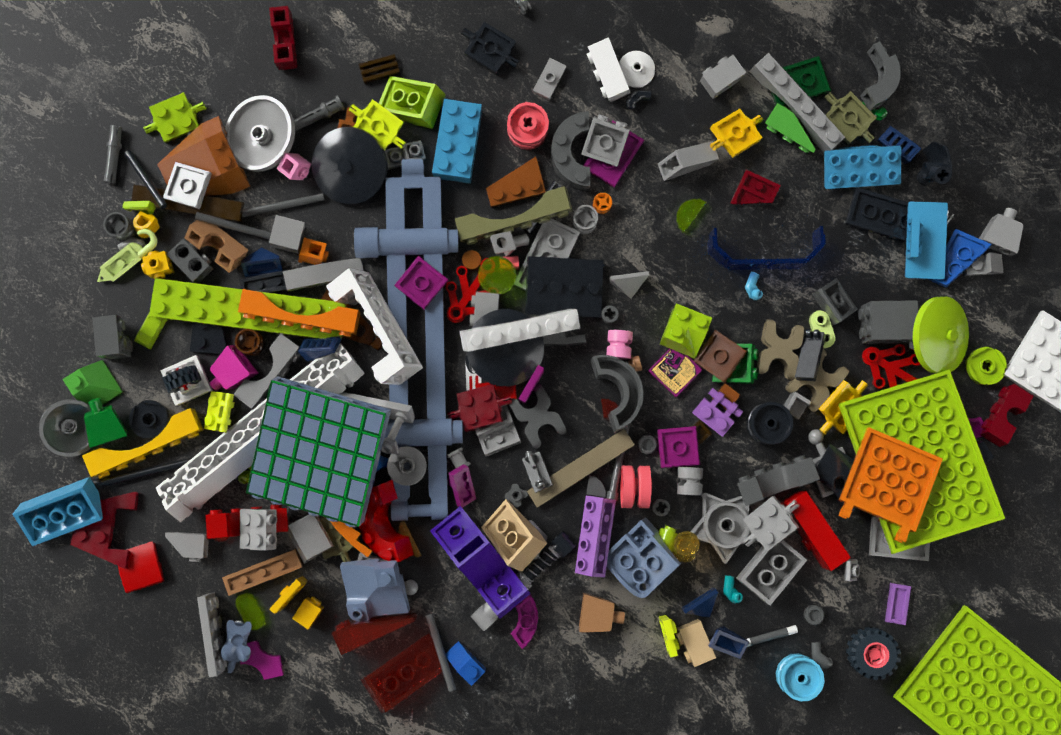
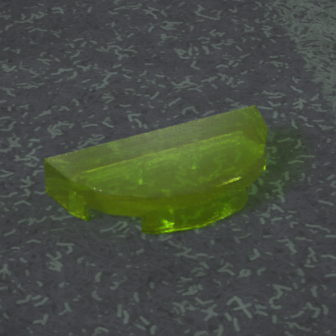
M691 199L685 201L679 207L676 213V222L678 228L683 233L706 204V201Z

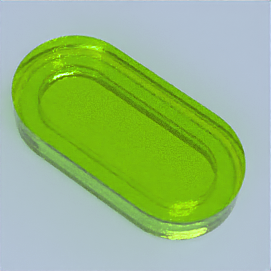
M250 593L239 595L235 604L244 623L250 622L252 624L251 630L262 628L266 618L256 598Z

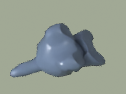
M227 621V641L221 649V657L224 661H228V673L233 672L236 662H246L250 658L251 650L247 646V638L252 628L250 622L243 624L241 621Z

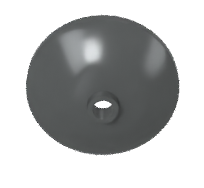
M65 399L52 404L46 409L39 422V435L48 450L59 456L73 457L91 449L88 443L84 414L91 411L89 404L77 399ZM67 422L72 423L70 428H65Z

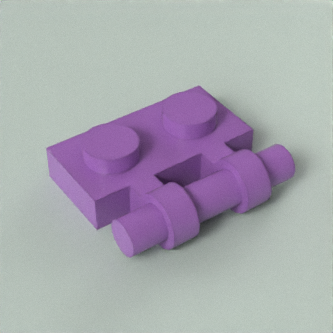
M712 388L708 394L713 397V400L710 402L704 397L692 413L723 437L735 423L729 416L733 413L739 418L743 411L738 408L735 402L732 403L725 398V394L721 391L718 392ZM721 403L727 410L723 412L716 405Z

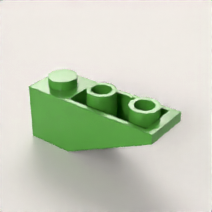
M777 103L765 122L768 125L766 128L775 134L779 131L784 135L782 138L791 144L793 141L800 144L798 148L802 151L814 153L816 149L795 113Z

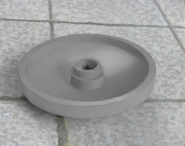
M254 96L240 103L231 113L225 127L227 132L226 138L239 166L254 172L266 171L277 166L284 154L289 153L295 137V123L291 112L283 103L269 96Z

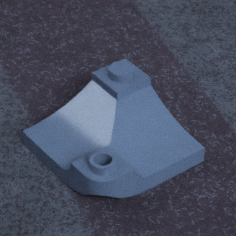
M647 518L640 520L609 550L606 566L629 592L640 598L649 596L681 565L660 537L659 531ZM642 584L646 585V590L642 588Z
M380 559L341 563L340 569L347 595L346 607L348 615L352 620L368 621L375 616L409 613L410 607L403 575L399 572L397 560L380 562Z

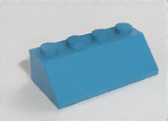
M90 477L20 503L12 514L32 546L103 519L100 495Z

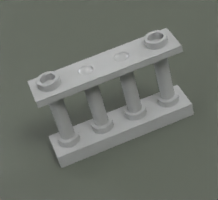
M346 392L340 393L343 396L391 409L389 419L395 420L388 437L384 438L381 451L386 454L398 455L399 448L395 438L402 423H413L415 415L412 406Z

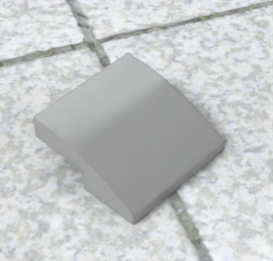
M507 405L502 406L501 409L503 422L475 429L485 457L521 443Z

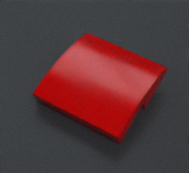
M153 541L127 549L130 551L128 569L118 566L126 593L164 582L162 565L158 561L156 544Z

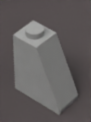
M713 141L675 150L660 161L658 167L663 180L666 181L704 168L719 159L717 150L714 151L712 150L713 147H710Z

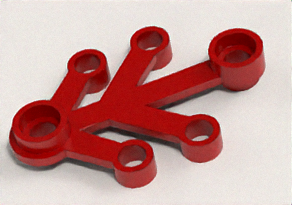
M485 258L482 260L480 265L481 271L470 287L467 280V268L459 266L456 269L463 297L458 303L456 283L450 281L446 284V291L449 293L451 303L447 310V317L451 322L460 323L466 315L474 314L475 307H465L472 300V295L476 296V291L486 276L495 271L496 264L493 259ZM491 264L492 268L490 270H486L485 265ZM464 269L466 272L464 275H460L458 271ZM450 284L455 286L453 291L448 290ZM490 287L489 290H483L478 292L490 293L491 290H496L497 293H499V290L496 287ZM455 310L460 312L458 317L453 316Z
M896 344L892 348L884 350L868 347L862 353V360L871 368L872 384L875 388H883L885 386V380L880 376L879 366L885 369L889 388L897 386L895 375L906 382L917 380V378L900 369V367L908 365H920L919 361L917 363L912 361L916 354H912L908 358L888 362L883 357L894 354L901 356L905 353V347L902 344ZM898 346L902 348V351L899 354L896 352V348ZM871 353L875 354L874 360H871L869 358V355ZM880 379L882 381L881 386L876 385V380Z

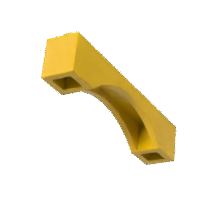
M189 408L173 415L163 431L152 441L141 447L124 451L98 448L82 455L90 476L102 479L109 476V472L114 469L120 471L127 468V464L130 462L138 463L145 460V456L148 454H159L164 451V447L169 445L170 447H175L181 444V440L187 437L188 439H193L199 436V432L204 429L196 410Z

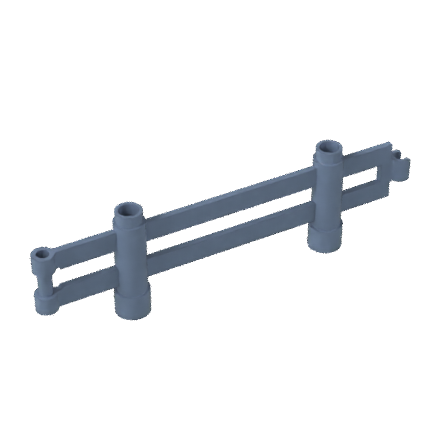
M403 159L402 177L385 178L386 229L362 227L355 228L354 230L356 258L387 256L388 307L406 338V295L394 286L406 271L405 255H424V261L443 275L442 255L458 252V230L442 228L441 177H424L422 159ZM404 189H423V228L405 229ZM443 288L425 309L427 419H414L413 423H402L395 438L398 448L405 446H428V480L431 504L408 505L410 485H400L393 480L398 499L391 503L392 521H408V517L432 516V520H444L448 517L446 446L463 443L462 420L446 419ZM408 379L400 385L389 384V399L391 402L408 405ZM390 419L388 421L385 438L388 437L395 420ZM409 462L404 464V469H410Z

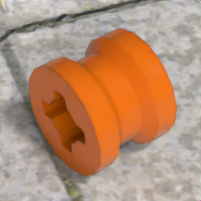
M607 193L597 194L593 200V208L599 214H605L610 211L612 206L611 196Z

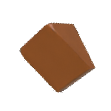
M723 384L718 392L721 391L725 394L724 397L732 403L740 396L739 393L727 384ZM718 403L723 409L727 410L721 403Z

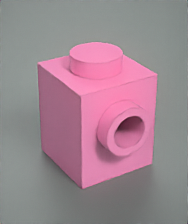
M285 153L277 170L290 180H303L308 175L312 164L299 154Z

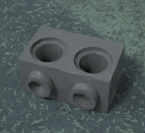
M182 239L166 255L192 282L198 284L214 269L210 265L212 261L205 254L201 256L197 252L198 248ZM188 249V256L182 258V252ZM202 263L201 270L195 271V265Z

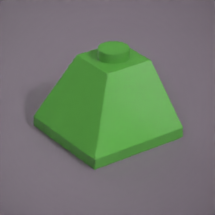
M104 360L82 367L63 379L71 394L77 400L89 404L90 400L100 398L102 405L123 393Z

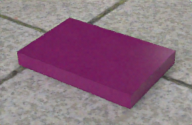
M629 131L618 166L591 157L587 159L584 166L590 167V174L615 188L643 144L644 139Z

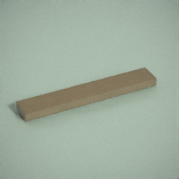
M625 429L551 475L550 479L553 486L535 493L533 488L527 492L538 508L633 447L634 443Z

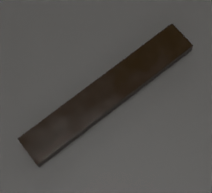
M133 185L131 201H151L157 208H160L146 186ZM157 188L163 197L166 189ZM204 196L199 210L164 199L168 204L165 209L193 214L200 212L217 218L242 221L244 202Z

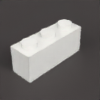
M609 37L588 46L590 52L587 53L590 64H595L597 70H594L597 81L601 80L603 87L600 89L604 99L608 97L609 101L613 102L631 94Z

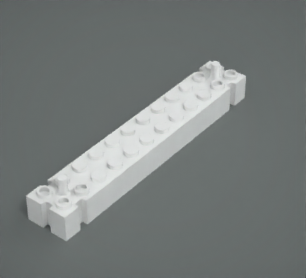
M340 343L335 353L315 359L290 380L340 394L346 389V386L348 388L352 387L354 382L365 373L352 355ZM267 398L230 427L227 433L224 432L174 472L175 476L172 479L167 478L156 487L159 496L163 499L162 503L165 510L179 522L189 517L193 513L194 507L198 510L201 509L203 504L212 496L220 492L227 484L236 479L238 475L252 466Z

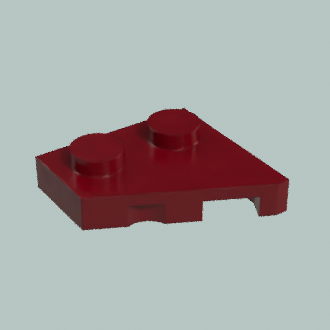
M745 170L730 204L773 203L781 185L749 170Z

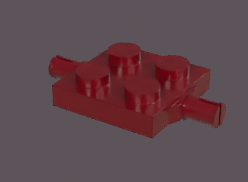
M493 384L457 393L458 410L448 412V418L455 419L460 417L466 432L503 422L501 415L502 406L512 404L511 396L500 399Z

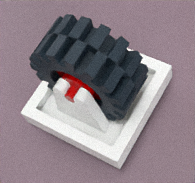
M197 355L160 370L168 393L171 394L175 406L213 391Z

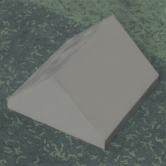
M309 514L288 525L287 534L304 564L334 546L318 516Z

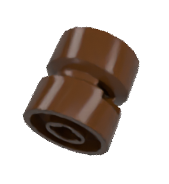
M243 329L236 335L235 345L240 352L249 356H256L264 350L265 340L260 333L252 329Z

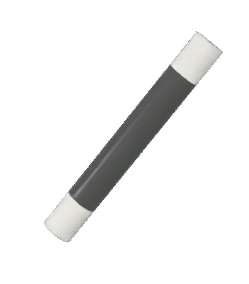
M794 625L747 638L746 640L749 641L747 647L798 633L797 627Z

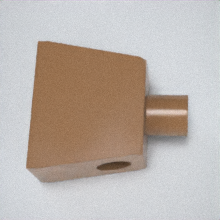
M583 593L579 632L611 631L612 622L624 623L625 612L614 611L615 603Z

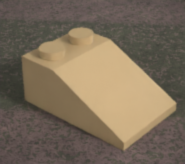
M506 499L481 527L507 566L519 571H523L547 544L540 532Z

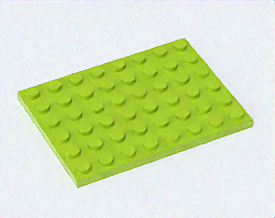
M950 370L838 404L856 455L865 431L870 427L943 459L916 532L909 531L906 542L900 543L894 540L900 528L899 526L879 518L891 554L1005 519Z
M965 605L893 696L939 735H1061V682Z

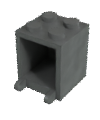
M870 301L862 305L858 312L859 320H861L859 338L862 339V344L901 343L905 347V352H908L910 349L914 350L913 326L918 313V301Z

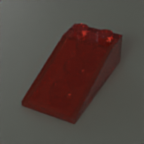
M417 614L371 618L368 621L350 622L348 619L335 626L336 630L332 632V635L341 655L414 622Z
M428 633L360 679L381 713L387 712L443 672L432 637Z

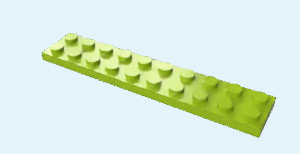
M155 278L150 317L310 338L340 337L342 339L338 331H332L329 334L320 332V328L315 327L312 330L302 329L299 324H293V327L281 325L282 321L274 320V323L262 321L263 318L255 317V320L243 318L244 314L238 312L242 289ZM262 292L280 309L297 315H318L331 311L338 306L346 308V304L334 301Z

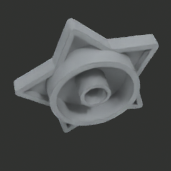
M702 493L703 517L690 531L688 536L711 543L722 562L726 564L738 546L744 544L743 540L751 535L749 527L743 521L749 515V505L745 506L742 496L725 501L708 493ZM723 521H727V528H722Z

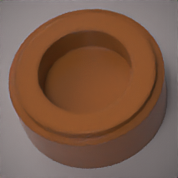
M474 250L467 251L462 257V263L468 270H475L481 264V256Z

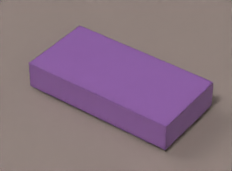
M890 583L885 616L886 622L906 625L911 586Z

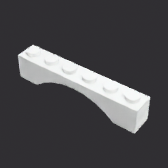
M566 309L528 319L460 331L463 351L469 352L579 329L580 323L577 309Z

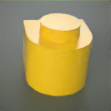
M142 211L133 220L136 232L141 229H148L155 234L160 228L158 219L154 215L146 214ZM147 234L138 235L141 238H149Z

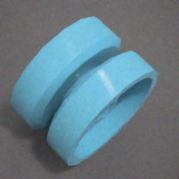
M799 653L790 654L784 657L777 666L776 681L780 689L792 699L810 701L822 691L825 682L824 673L820 665L811 658Z

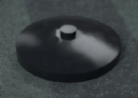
M342 127L330 131L318 142L313 153L312 171L317 185L329 198L344 204H356L369 200L379 192L386 180L388 163L382 145L371 133L356 127Z
M498 309L482 316L473 325L472 329L528 319L530 317L516 310ZM541 336L467 351V356L475 373L486 382L497 386H514L529 379L537 366L541 364L544 354V341Z

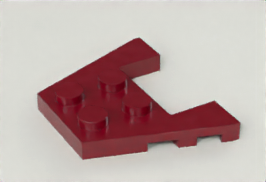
M131 492L100 500L103 519L74 530L71 545L117 566L128 569L130 551L111 549L117 509L137 510L139 493Z

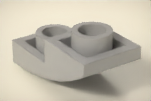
M421 140L406 143L402 149L400 147L386 149L388 170L402 167L403 159H426Z
M849 559L845 562L844 580L857 581V577L860 574L857 559Z

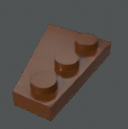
M536 157L486 188L491 208L545 194L546 191Z

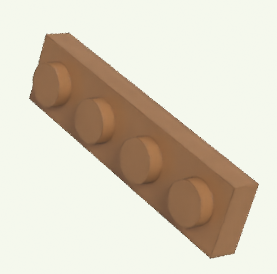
M294 549L222 577L230 596L302 568L303 565L297 550Z

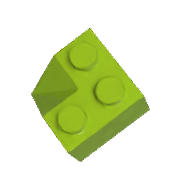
M676 303L669 317L660 345L696 358L707 334L712 317Z

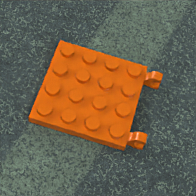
M868 427L839 498V501L844 502V505L838 516L847 519L850 517L853 507L899 526L900 528L894 540L900 543L906 542L909 531L916 532L943 459Z

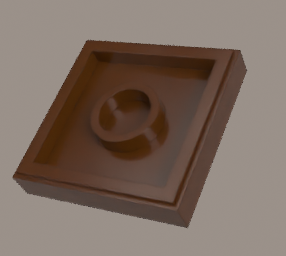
M714 330L694 359V362L726 383L748 351L717 330Z

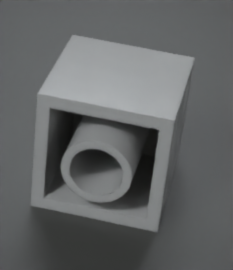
M276 215L269 240L270 246L299 254L306 228L305 222Z

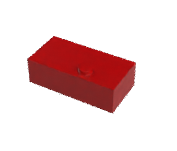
M797 491L780 502L787 506L793 500H796V504L800 505L791 514L793 520L799 526L797 531L803 539L801 543L807 551L812 552L823 569L832 571L851 558L807 491Z

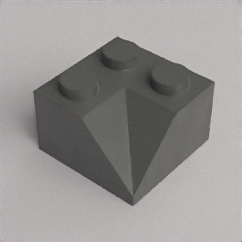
M118 315L92 317L96 356L108 360L131 357L133 343L123 333L125 331V322L122 317Z

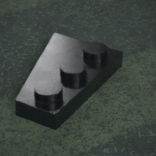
M193 322L190 351L220 355L227 347L223 326Z

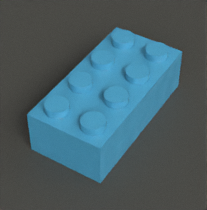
M444 99L432 170L433 177L471 184L482 116V104Z

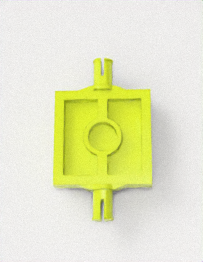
M373 99L363 110L352 104V108H349V111L357 116L356 124L353 127L371 133L380 142L384 151L392 142L400 147V149L404 147L403 145L406 142L397 135L405 122Z

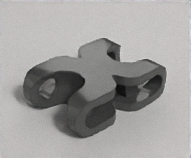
M540 384L534 388L538 400L535 407L531 409L523 408L516 399H512V404H509L518 421L528 422L525 427V435L536 450L541 446L538 430L542 425L548 424L553 426L560 435L567 433L559 414L547 411L551 405V400Z

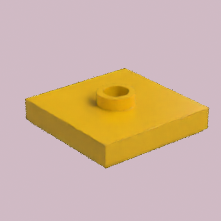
M302 576L297 578L290 587L287 585L280 592L281 597L272 605L270 610L274 614L283 610L306 585L308 580Z

